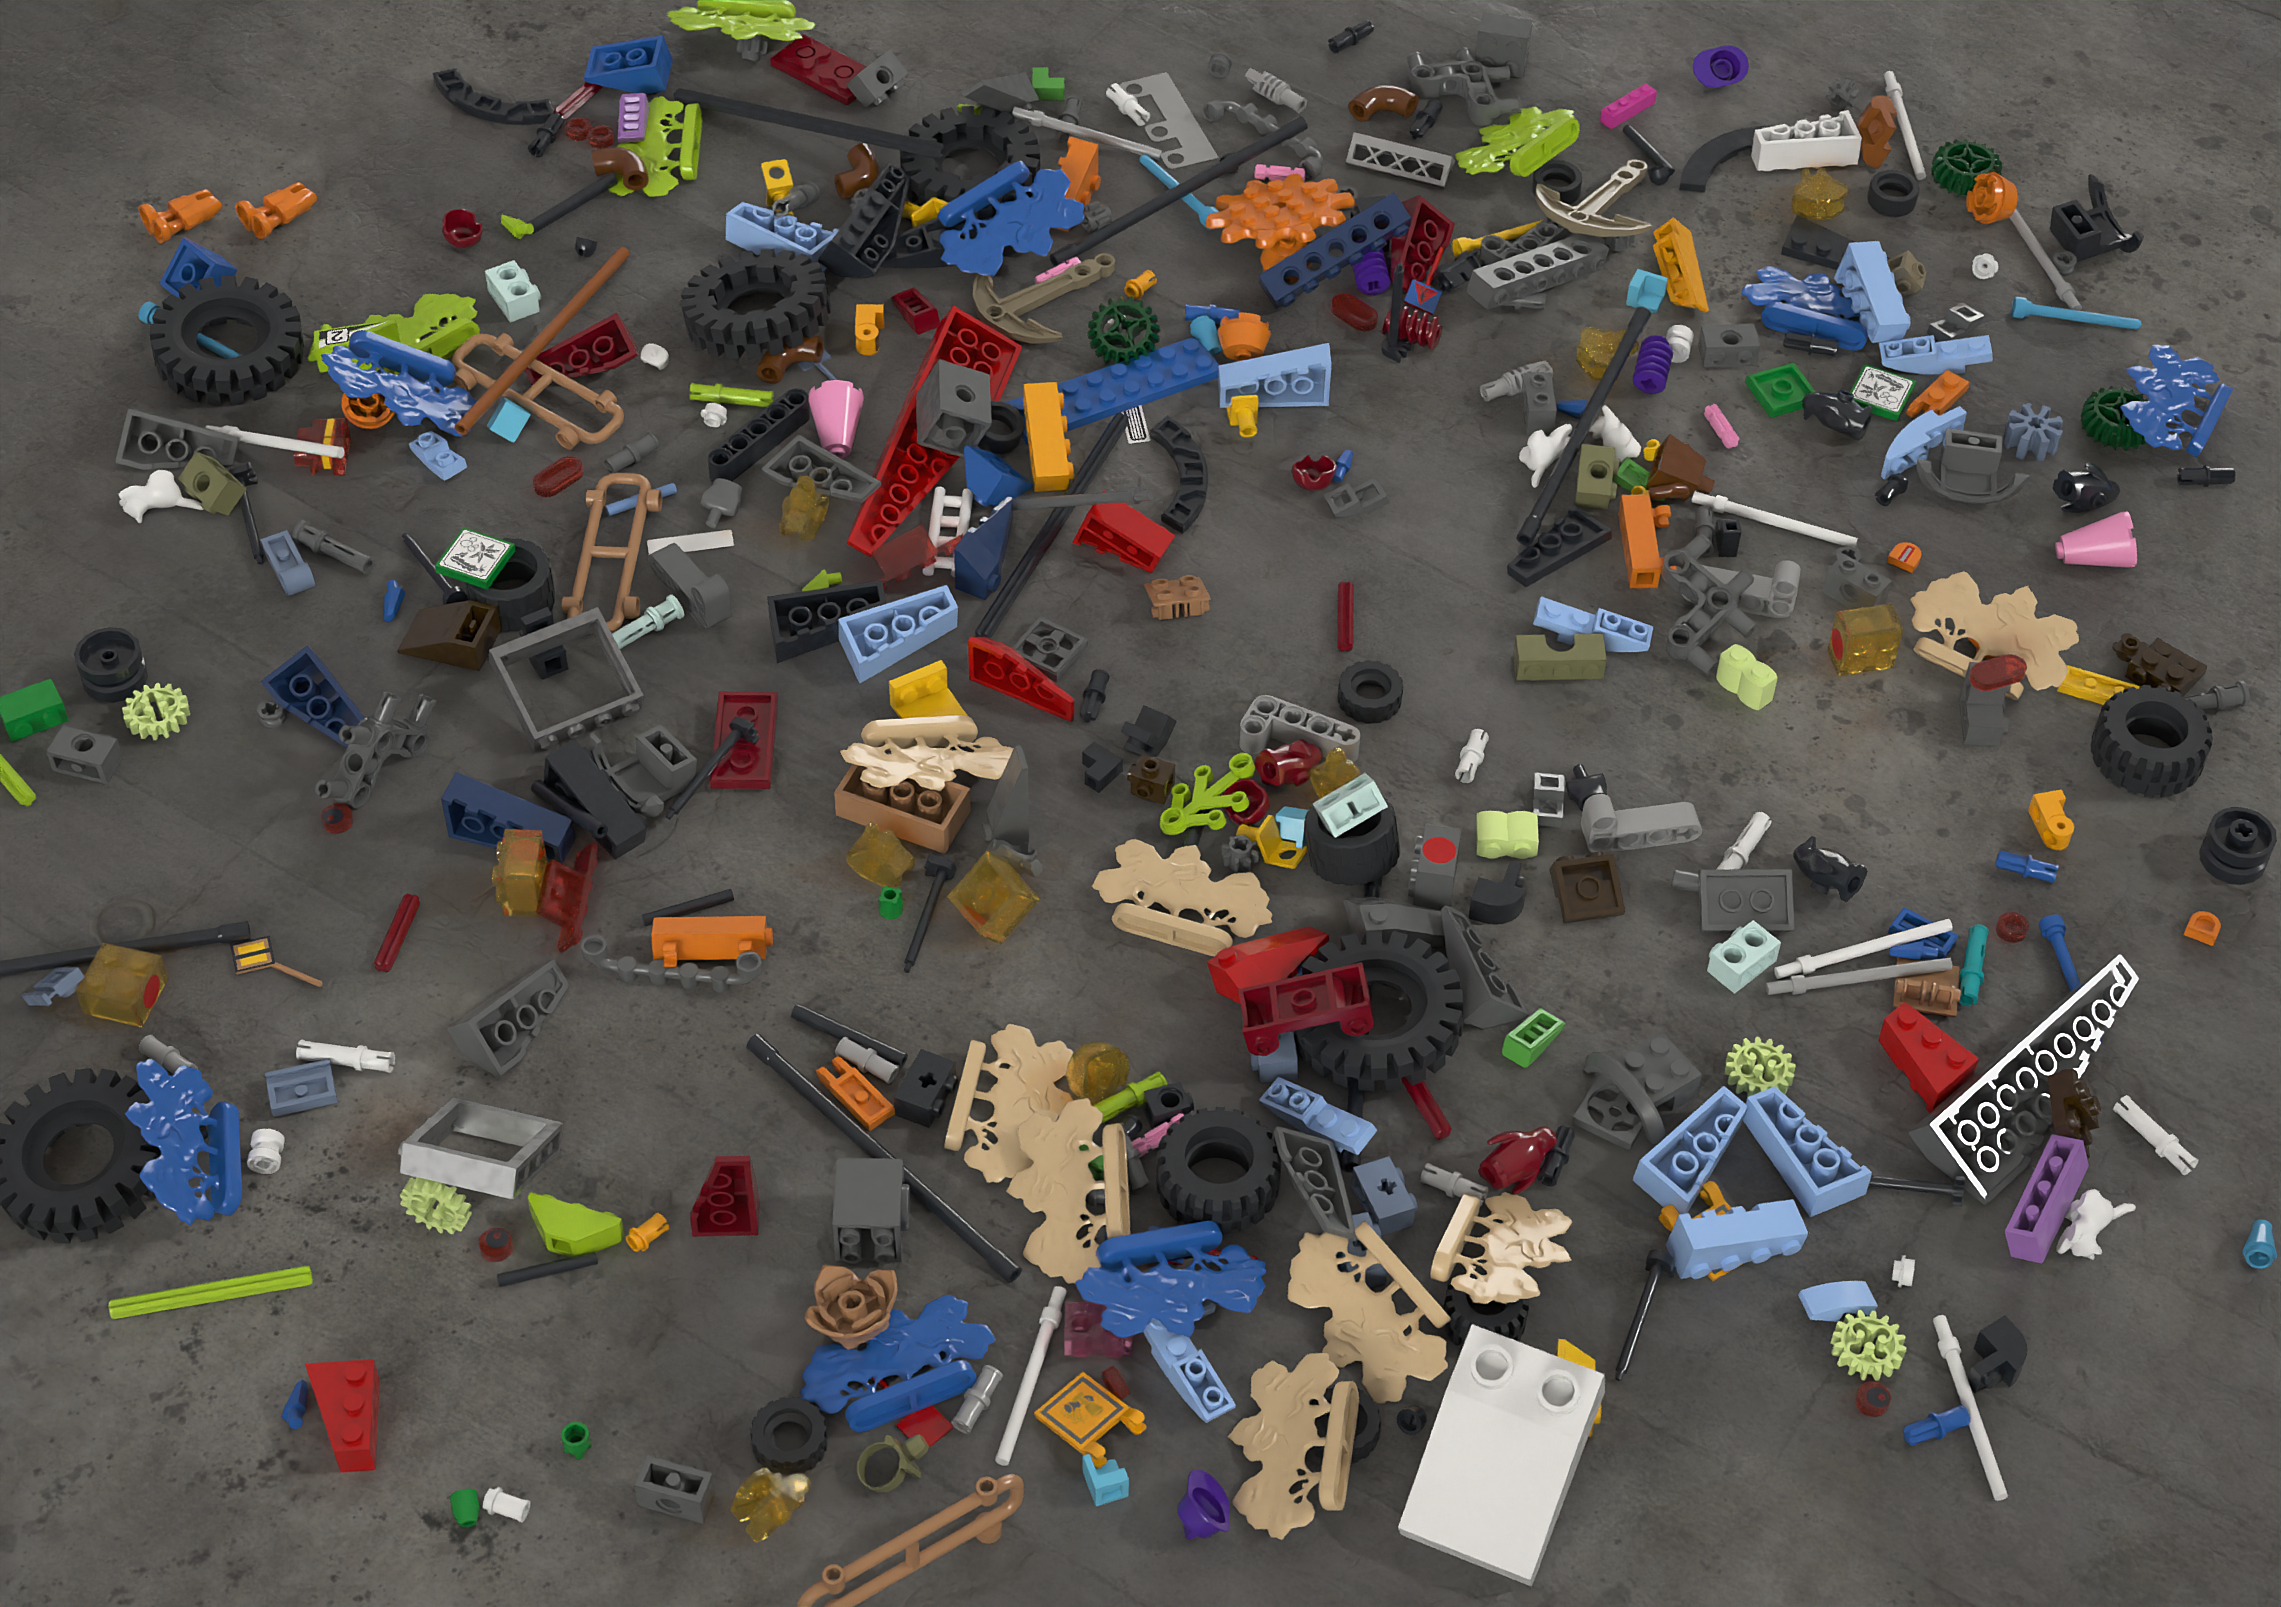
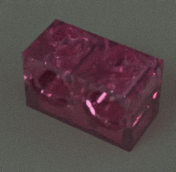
M1065 1302L1064 1355H1073L1080 1358L1089 1355H1107L1111 1358L1132 1356V1336L1121 1338L1101 1327L1102 1313L1107 1309L1105 1305ZM1084 1330V1331H1087V1332H1086V1333H1077L1076 1331Z

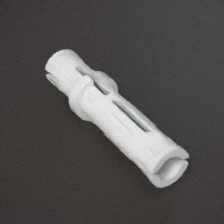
M1756 812L1735 844L1725 851L1724 860L1716 870L1740 869L1746 866L1749 854L1771 825L1770 817L1767 814Z
M300 1040L298 1045L302 1046V1048L297 1047L296 1049L298 1060L317 1062L329 1059L330 1064L354 1067L356 1071L372 1069L390 1073L393 1070V1066H389V1064H395L394 1052L368 1050L367 1046L362 1045L353 1048Z
M2124 1096L2120 1099L2129 1110L2124 1109L2118 1102L2115 1104L2114 1112L2118 1113L2156 1148L2155 1152L2160 1157H2166L2183 1175L2191 1172L2182 1162L2183 1160L2188 1162L2193 1168L2196 1167L2198 1159L2193 1157L2178 1143L2179 1139L2174 1134L2169 1135L2135 1104L2129 1096Z

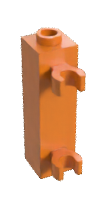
M1621 495L1618 516L1629 588H1658L1665 556L1659 558L1655 526L1659 528L1669 527L1668 517H1671L1670 506L1660 505L1652 508L1650 495ZM1675 565L1670 566L1671 569L1677 571Z
M766 916L659 917L653 919L651 933L653 960H664V967H677V960L737 959L744 952H755L761 959H766L767 947L773 946V929L767 928Z

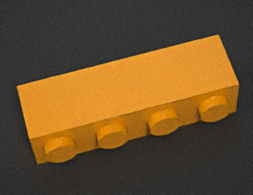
M1057 382L1024 384L1023 406L1034 492L1067 490L1069 479L1074 477L1073 463L1067 461V456L1070 455V440L1064 439V432H1067L1066 416H1061V409H1064L1063 393H1058Z

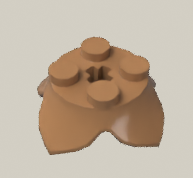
M823 1265L814 1287L817 1305L809 1307L805 1312L806 1323L816 1331L828 1335L836 1342H840L846 1349L856 1348L859 1344L873 1339L889 1327L890 1312L898 1291L894 1270H875L870 1272L865 1279H860L848 1268Z

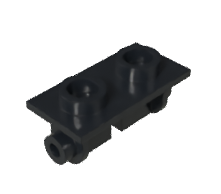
M1477 248L1470 253L1466 250L1455 258V262L1451 264L1445 262L1435 270L1437 274L1431 284L1439 281V287L1443 292H1451L1464 284L1465 280L1460 274L1469 281L1473 270L1485 266L1482 260L1476 258V254L1480 249Z

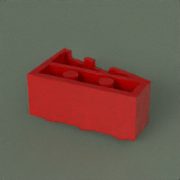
M374 1359L305 1364L340 1473L375 1470L380 1379Z

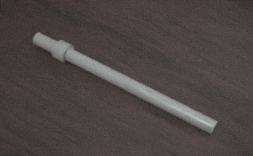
M1014 107L1012 112L1015 118L1031 122L1032 126L1039 128L1045 126L1139 155L1145 154L1152 159L1160 160L1162 150L1044 116V112L1037 110L1031 112Z
M2015 209L2009 218L2057 288V295L2061 301L2067 303L2071 310L2080 311L2082 306L2074 296V289L2070 283L2064 281L2017 209Z
M1942 958L1812 977H1804V975L1790 976L1789 980L1766 983V991L1768 995L1788 992L1796 995L1806 993L1810 989L1952 970L1951 958Z

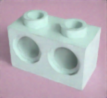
M514 260L485 271L488 292L510 323L540 312L538 300L541 299L539 289L535 284L532 285L525 269H520Z
M1366 773L1313 803L1324 826L1334 837L1341 835L1388 807L1374 780Z
M1753 920L1744 928L1742 926L1738 927L1723 944L1718 943L1711 949L1707 972L1735 994L1776 962L1781 942Z

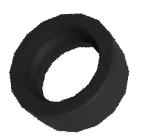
M1549 160L1534 171L1532 193L1535 196L1537 184H1543L1549 189L1559 192L1560 201L1570 205L1580 196L1582 173L1578 167L1570 162ZM1550 179H1559L1567 182L1570 185L1565 187H1554L1548 185L1544 181Z
M1880 171L1873 176L1867 195L1868 203L1872 209L1886 216L1899 217L1907 215L1916 206L1920 191L1919 183L1913 176L1903 171ZM1894 189L1906 196L1892 197L1884 194L1881 190Z
M991 401V420L1005 423L1009 426L1012 433L996 435L987 430L977 446L988 452L1005 454L1013 451L1018 446L1025 427L1024 419L1020 412L1012 405L1002 401Z

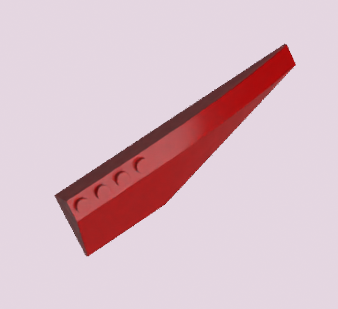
M953 305L937 327L872 477L881 482V486L861 503L848 536L847 545L871 558L960 458L957 455L917 444L916 394L937 361L940 359L989 374L991 401H1000L1023 346Z

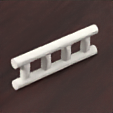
M943 487L935 488L922 571L924 575H933L934 568L951 569V575L955 577L954 555L953 557H937V547L955 549L968 531L974 494L969 489H964L962 496H946V490ZM943 507L960 508L959 517L942 516ZM940 527L957 528L956 537L939 536Z

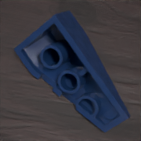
M1007 496L993 508L990 518L983 517L979 522V528L971 527L955 547V589L986 600L992 591L998 589L1013 521L1012 497Z
M308 645L260 681L278 705L348 748L349 744H345V742L340 740V729L344 725L357 726L365 718L323 661Z

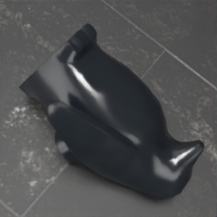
M1839 390L1838 393H1808L1802 399L1805 420L1814 414L1824 426L1838 432L1850 433L1855 440H1860L1865 435L1874 407L1867 406L1862 408L1853 401L1854 395L1845 390Z
M2087 463L2084 466L2089 471H2068L2063 469L2058 474V479H2055L2053 483V490L2061 500L2069 502L2062 505L2061 509L2072 513L2098 509L2113 502L2120 493V487L2116 482L2108 480L2106 474L2092 463Z
M1811 836L1805 843L1800 844L1793 853L1794 860L1800 870L1813 881L1810 886L1811 888L1826 895L1829 889L1838 890L1840 899L1844 902H1848L1860 890L1868 872L1864 865L1852 863L1846 856L1830 848L1816 849V837Z

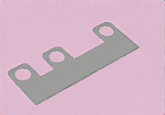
M1167 72L1120 84V87L1128 95H1133L1135 98L1151 94L1165 117L1166 121L1145 127V131L1152 141L1158 142L1177 137L1182 148L1166 151L1161 154V158L1168 168L1175 169L1219 158ZM1131 84H1138L1142 87V91L1139 94H1130L1126 91V87ZM1161 126L1166 128L1168 133L1163 137H1156L1151 131L1153 128ZM1177 153L1184 157V161L1180 164H1172L1167 158L1169 155Z

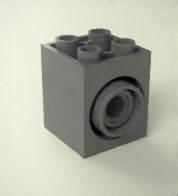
M939 359L916 394L917 444L960 457H964L966 445L976 447L992 424L990 375Z
M837 1158L832 1223L836 1261H844L851 1264L858 1262H878L881 1264L902 1262L903 1231H908L910 1226V1185L904 1182L903 1159Z

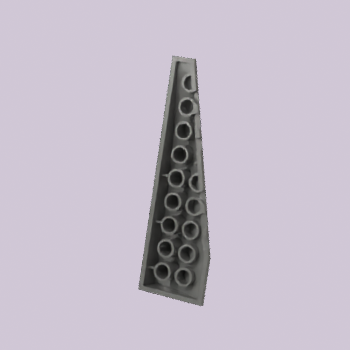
M2121 953L2114 956L2026 1028L1908 1132L1925 1157L1951 1179L1955 1176L1965 1177L1964 1189L1982 1204H1988L2027 1168L2032 1160L2029 1156L2035 1148L2040 1146L2045 1138L2043 1134L2048 1126L2053 1123L2047 1075L2058 1073L2063 1069H2074L2078 1072V1078L2080 1079L2088 1065V1058L2091 1053L2096 1052L2101 1043L2099 1041L2114 1021L2113 1016L2123 1006L2139 978Z

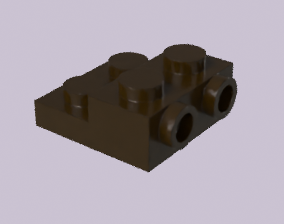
M2157 637L2149 647L2144 646L2129 662L2125 677L2139 686L2150 685L2151 688L2156 689L2158 686L2167 688L2166 690L2174 693V691H2177L2185 696L2205 674L2208 666Z
M1597 851L1585 855V858L1574 859V856L1568 855L1559 857L1553 862L1550 867V874L1555 898H1559L1563 923L1624 915L1626 911L1614 854L1604 855L1603 852Z
M2063 1069L2058 1073L2047 1075L2055 1131L2059 1136L2083 1140L2087 1159L2090 1158L2089 1145L2092 1144L2090 1130L2099 1128L2097 1115L2101 1114V1107L2097 1097L2090 1095V1090L2085 1080H2080L2078 1072L2074 1069Z

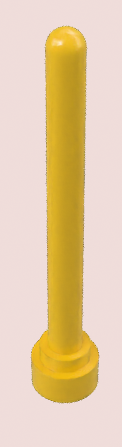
M1542 220L1491 235L1499 236L1506 241L1519 238ZM1466 237L1454 239L1452 241L1454 256L1457 257L1466 250L1470 253L1477 248L1480 249L1481 241L1484 237L1473 240Z

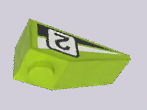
M396 319L314 331V354L319 371L327 372L329 369L323 363L321 354H331L333 347L338 345L349 348L350 336L356 331H369L401 343ZM353 358L352 362L356 363L358 360Z

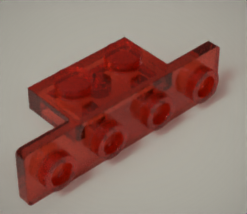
M921 524L871 552L884 577L876 581L882 580L884 590H886V583L893 579L897 583L905 580L912 575L910 570L920 565L923 570L936 563L935 557L943 552H945L946 556L953 554L955 547L964 535L961 534L935 548Z
M594 842L577 854L574 870L555 860H551L546 864L536 914L561 926L557 950L562 953L572 945H577L583 935V930L581 929L582 921L588 911L587 897L593 887L592 873L598 863V857L596 856L598 844Z

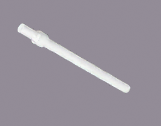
M1887 71L1884 74L1887 85L1886 93L1891 98L1897 111L1896 116L1916 179L1923 180L1926 177V173L1901 98L1903 92L1900 84L1896 82L1894 73Z
M227 425L223 427L206 426V428L240 437L239 442L335 458H342L344 456L343 447L240 431L237 427Z
M1696 491L1693 494V503L1711 507L1714 512L1724 514L1725 511L1842 546L1855 548L1858 538L1737 504L1728 501L1727 497L1720 495L1713 497Z
M1945 919L1821 955L1798 957L1796 962L1775 967V976L1777 979L1799 973L1800 975L1811 974L1820 967L1951 931L1952 923L1950 919Z
M1054 1287L1048 1307L1043 1308L1039 1320L1041 1327L995 1459L1000 1465L1007 1466L1009 1464L1053 1331L1059 1327L1062 1318L1060 1310L1067 1292L1063 1287Z
M1937 1316L1933 1319L1940 1340L1938 1347L1941 1356L1947 1360L1961 1404L1969 1413V1427L1993 1497L1997 1501L2003 1500L2008 1497L1959 1356L1961 1348L1957 1338L1952 1336L1946 1316Z

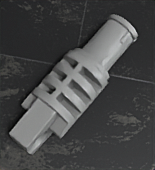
M1250 68L1245 74L1248 81L1254 84L1252 89L1278 105L1285 104L1297 113H1301L1305 109L1307 104L1306 98L1291 91V87L1287 83L1267 71L1261 74Z
M1547 361L1527 364L1516 368V370L1503 373L1500 379L1481 385L1482 398L1485 397L1484 401L1488 402L1505 394L1508 396L1516 395L1522 391L1524 373L1551 372V376H1553V370Z

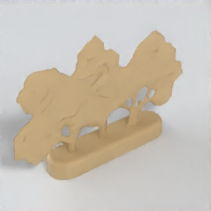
M1963 571L1953 574L1947 579L1940 578L1932 581L1926 591L1916 592L1915 596L1910 599L1916 609L1915 615L1912 618L1914 628L1920 632H1930L1931 630L1938 629L1944 638L1943 644L1929 638H1919L1913 650L1921 657L1965 677L1969 662H1981L1986 655L2002 656L2004 658L2006 676H2010L2013 672L2022 671L2027 675L2031 686L2037 691L2047 689L2050 686L2060 687L2064 681L2068 668L2058 653L2059 651L2069 649L2072 645L2079 642V636L2076 632L2078 629L2077 625L2073 620L2056 614L2037 619L2034 612L2038 602L2028 586L2015 590L2012 595L2007 593L1996 595L1991 604L1985 605L1981 604L1977 584L1967 572ZM1937 618L1941 621L1940 627L1935 625ZM1946 618H1951L1954 621L1955 630L1953 635H1950L1951 630L1945 627ZM1959 629H1965L1964 634L1958 635ZM1969 637L1979 643L1980 649L1974 659L1953 650L1956 640ZM2019 658H2023L2024 661L2020 666L2015 665ZM2011 677L2010 693H2005V697L2018 700L2024 690L2023 685Z
M966 715L871 721L866 724L861 733L864 744L853 743L851 746H848L847 750H842L840 753L846 762L867 768L862 771L860 780L870 783L873 787L896 786L905 779L910 778L919 783L921 787L941 791L945 787V782H950L956 777L953 772L956 769L967 771L981 778L999 779L1014 748L1002 746L997 739L992 737L976 739L978 730L972 718ZM973 745H978V746H980L981 748H978V749H977V748L973 747ZM959 746H961V747H966V746H968V747H970L971 749H973L974 752H967V751L961 750V749L959 748ZM955 747L957 750L952 751L950 748ZM885 751H891L892 754H886Z
M1137 839L1128 840L1125 844L1115 848L1116 859L1121 864V867L1099 871L1092 886L1094 889L1099 890L1100 896L1105 902L1115 903L1124 899H1130L1135 902L1136 905L1121 903L1116 907L1112 921L1119 929L1213 957L1219 951L1232 946L1233 943L1231 936L1227 932L1215 926L1228 925L1231 932L1235 935L1247 938L1254 935L1259 925L1272 923V913L1267 909L1270 899L1266 891L1260 888V882L1255 874L1251 872L1235 873L1218 882L1210 881L1208 876L1211 868L1205 861L1200 860L1201 854L1196 845L1176 848L1169 858L1162 859L1154 846ZM1140 891L1144 892L1142 900L1138 898V892ZM1157 902L1164 908L1169 909L1171 914L1148 909V907ZM1191 908L1199 911L1204 921L1201 924L1180 918L1178 915L1181 910ZM1205 908L1211 911L1208 916L1204 913ZM1220 910L1229 911V914L1221 920L1219 917H1216L1215 920L1211 919ZM1232 917L1236 918V921L1234 923L1228 922V919Z
M1008 1024L1005 1030L991 1035V1043L998 1052V1059L990 1064L983 1063L986 1051L985 1043L971 1040L944 1145L945 1149L960 1150L965 1131L972 1129L976 1133L979 1143L976 1146L970 1147L965 1152L964 1160L969 1167L982 1171L988 1183H999L1005 1177L1013 1179L1017 1172L1030 1168L1034 1163L1027 1153L1020 1150L1017 1131L1023 1121H1027L1030 1115L1038 1112L1039 1114L1049 1116L1055 1122L1067 1102L1073 1101L1070 1094L1056 1088L1054 1082L1070 1074L1076 1059L1074 1052L1067 1049L1066 1044L1060 1040L1047 1042L1038 1047L1028 1028ZM1001 1063H1007L1010 1065L1008 1069L999 1068ZM981 1070L989 1071L998 1078V1082L987 1093L976 1090ZM974 1098L991 1101L994 1105V1114L989 1120L979 1122L969 1116ZM996 1122L997 1125L992 1128L988 1126V1123ZM982 1130L992 1131L998 1138V1142L992 1144L984 1137L987 1135V1132ZM982 1143L987 1144L989 1150H983Z
M1088 1098L1067 1102L1056 1122H1053L1047 1115L1034 1112L1027 1121L1021 1123L1017 1131L1020 1150L1027 1153L1034 1163L1030 1168L1017 1172L1006 1190L1014 1198H1022L1024 1206L1031 1212L1043 1211L1046 1215V1220L1030 1235L1023 1251V1256L1033 1265H1038L1041 1271L1050 1278L1063 1276L1067 1283H1075L1077 1280H1081L1089 1267H1101L1096 1257V1249L1099 1244L1094 1241L1100 1227L1106 1225L1108 1239L1131 1235L1125 1133L1120 1123L1106 1125L1102 1132L1103 1147H1098L1092 1141L1093 1133L1102 1122L1103 1114L1096 1107L1090 1105ZM1083 1144L1088 1145L1089 1150L1080 1151L1079 1146ZM1099 1155H1103L1104 1180L1095 1181L1091 1171L1088 1169V1163ZM1105 1189L1106 1212L1102 1215L1094 1216L1086 1208V1196L1091 1190ZM1086 1214L1089 1216V1219L1083 1221L1080 1215ZM1092 1223L1093 1226L1088 1227V1232L1090 1233L1080 1240L1077 1239L1076 1234L1083 1225ZM1087 1240H1091V1245L1088 1248H1084L1083 1244Z
M1503 1192L1501 1196L1485 1199V1204L1491 1210V1215L1481 1218L1477 1217L1480 1206L1479 1199L1464 1194L1435 1253L1431 1268V1279L1441 1282L1448 1281L1456 1263H1462L1467 1273L1458 1275L1451 1280V1285L1456 1290L1469 1294L1473 1303L1486 1304L1496 1301L1506 1304L1516 1302L1519 1299H1528L1540 1295L1537 1282L1524 1272L1523 1268L1525 1266L1543 1268L1549 1266L1551 1262L1563 1263L1572 1261L1564 1247L1548 1239L1558 1234H1565L1572 1224V1220L1568 1216H1564L1559 1209L1533 1211L1525 1197ZM1500 1219L1503 1221V1223H1497L1493 1220ZM1475 1222L1490 1229V1232L1484 1234L1481 1238L1469 1236ZM1467 1241L1481 1244L1485 1248L1484 1255L1472 1259L1460 1254ZM1478 1260H1486L1487 1262L1484 1263V1264H1482V1263H1479V1262H1477V1261H1478ZM1473 1264L1482 1266L1487 1271V1274L1484 1276L1474 1271L1473 1269L1476 1266H1473ZM1470 1273H1471V1274H1474V1275L1477 1276L1478 1278H1477V1279L1470 1278Z
M1364 1220L1355 1228L1356 1237L1367 1248L1366 1256L1363 1257L1348 1253V1238L1326 1232L1321 1235L1306 1232L1304 1238L1299 1241L1301 1252L1291 1260V1280L1288 1284V1299L1305 1308H1331L1333 1317L1324 1325V1337L1327 1340V1345L1323 1347L1322 1353L1329 1354V1361L1340 1368H1344L1347 1364H1351L1354 1361H1361L1363 1363L1362 1384L1377 1403L1400 1401L1406 1389V1377L1408 1375L1431 1381L1448 1367V1363L1444 1359L1447 1352L1446 1341L1440 1336L1425 1335L1418 1330L1419 1318L1425 1314L1437 1328L1443 1327L1451 1318L1369 1224ZM1342 1251L1346 1256L1344 1258H1336L1335 1255ZM1344 1262H1350L1352 1267L1358 1264V1268L1352 1272H1340L1337 1266ZM1373 1264H1381L1394 1279L1382 1292H1373L1365 1283V1271ZM1357 1273H1361L1359 1282H1355L1354 1275ZM1399 1288H1402L1418 1307L1414 1312L1400 1316L1395 1311L1392 1294ZM1410 1325L1412 1328L1411 1333L1408 1336H1404L1403 1331Z
M1328 1353L1306 1354L1293 1372H1288L1284 1365L1278 1364L1275 1361H1270L1263 1368L1257 1369L1251 1377L1250 1397L1256 1401L1261 1411L1257 1416L1243 1418L1228 1436L1236 1445L1244 1447L1243 1453L1248 1460H1260L1263 1464V1469L1257 1475L1243 1483L1232 1504L1239 1513L1246 1515L1248 1523L1254 1529H1268L1271 1537H1277L1280 1540L1287 1535L1291 1528L1305 1527L1313 1520L1315 1510L1313 1504L1308 1501L1306 1496L1318 1482L1319 1500L1325 1510H1342L1345 1504L1359 1408V1393L1354 1381L1338 1382L1333 1389L1331 1404L1327 1402L1324 1398L1325 1390L1337 1379L1339 1374L1335 1364L1329 1361ZM1317 1399L1319 1405H1310L1309 1401ZM1330 1412L1327 1435L1320 1438L1317 1435V1428L1314 1424L1315 1418ZM1312 1446H1325L1320 1472L1312 1473L1305 1465V1454ZM1302 1469L1306 1474L1299 1476L1297 1470ZM1308 1479V1483L1302 1484L1304 1489L1290 1494L1289 1489L1294 1483L1299 1480ZM1298 1496H1303L1302 1502L1294 1503V1499Z

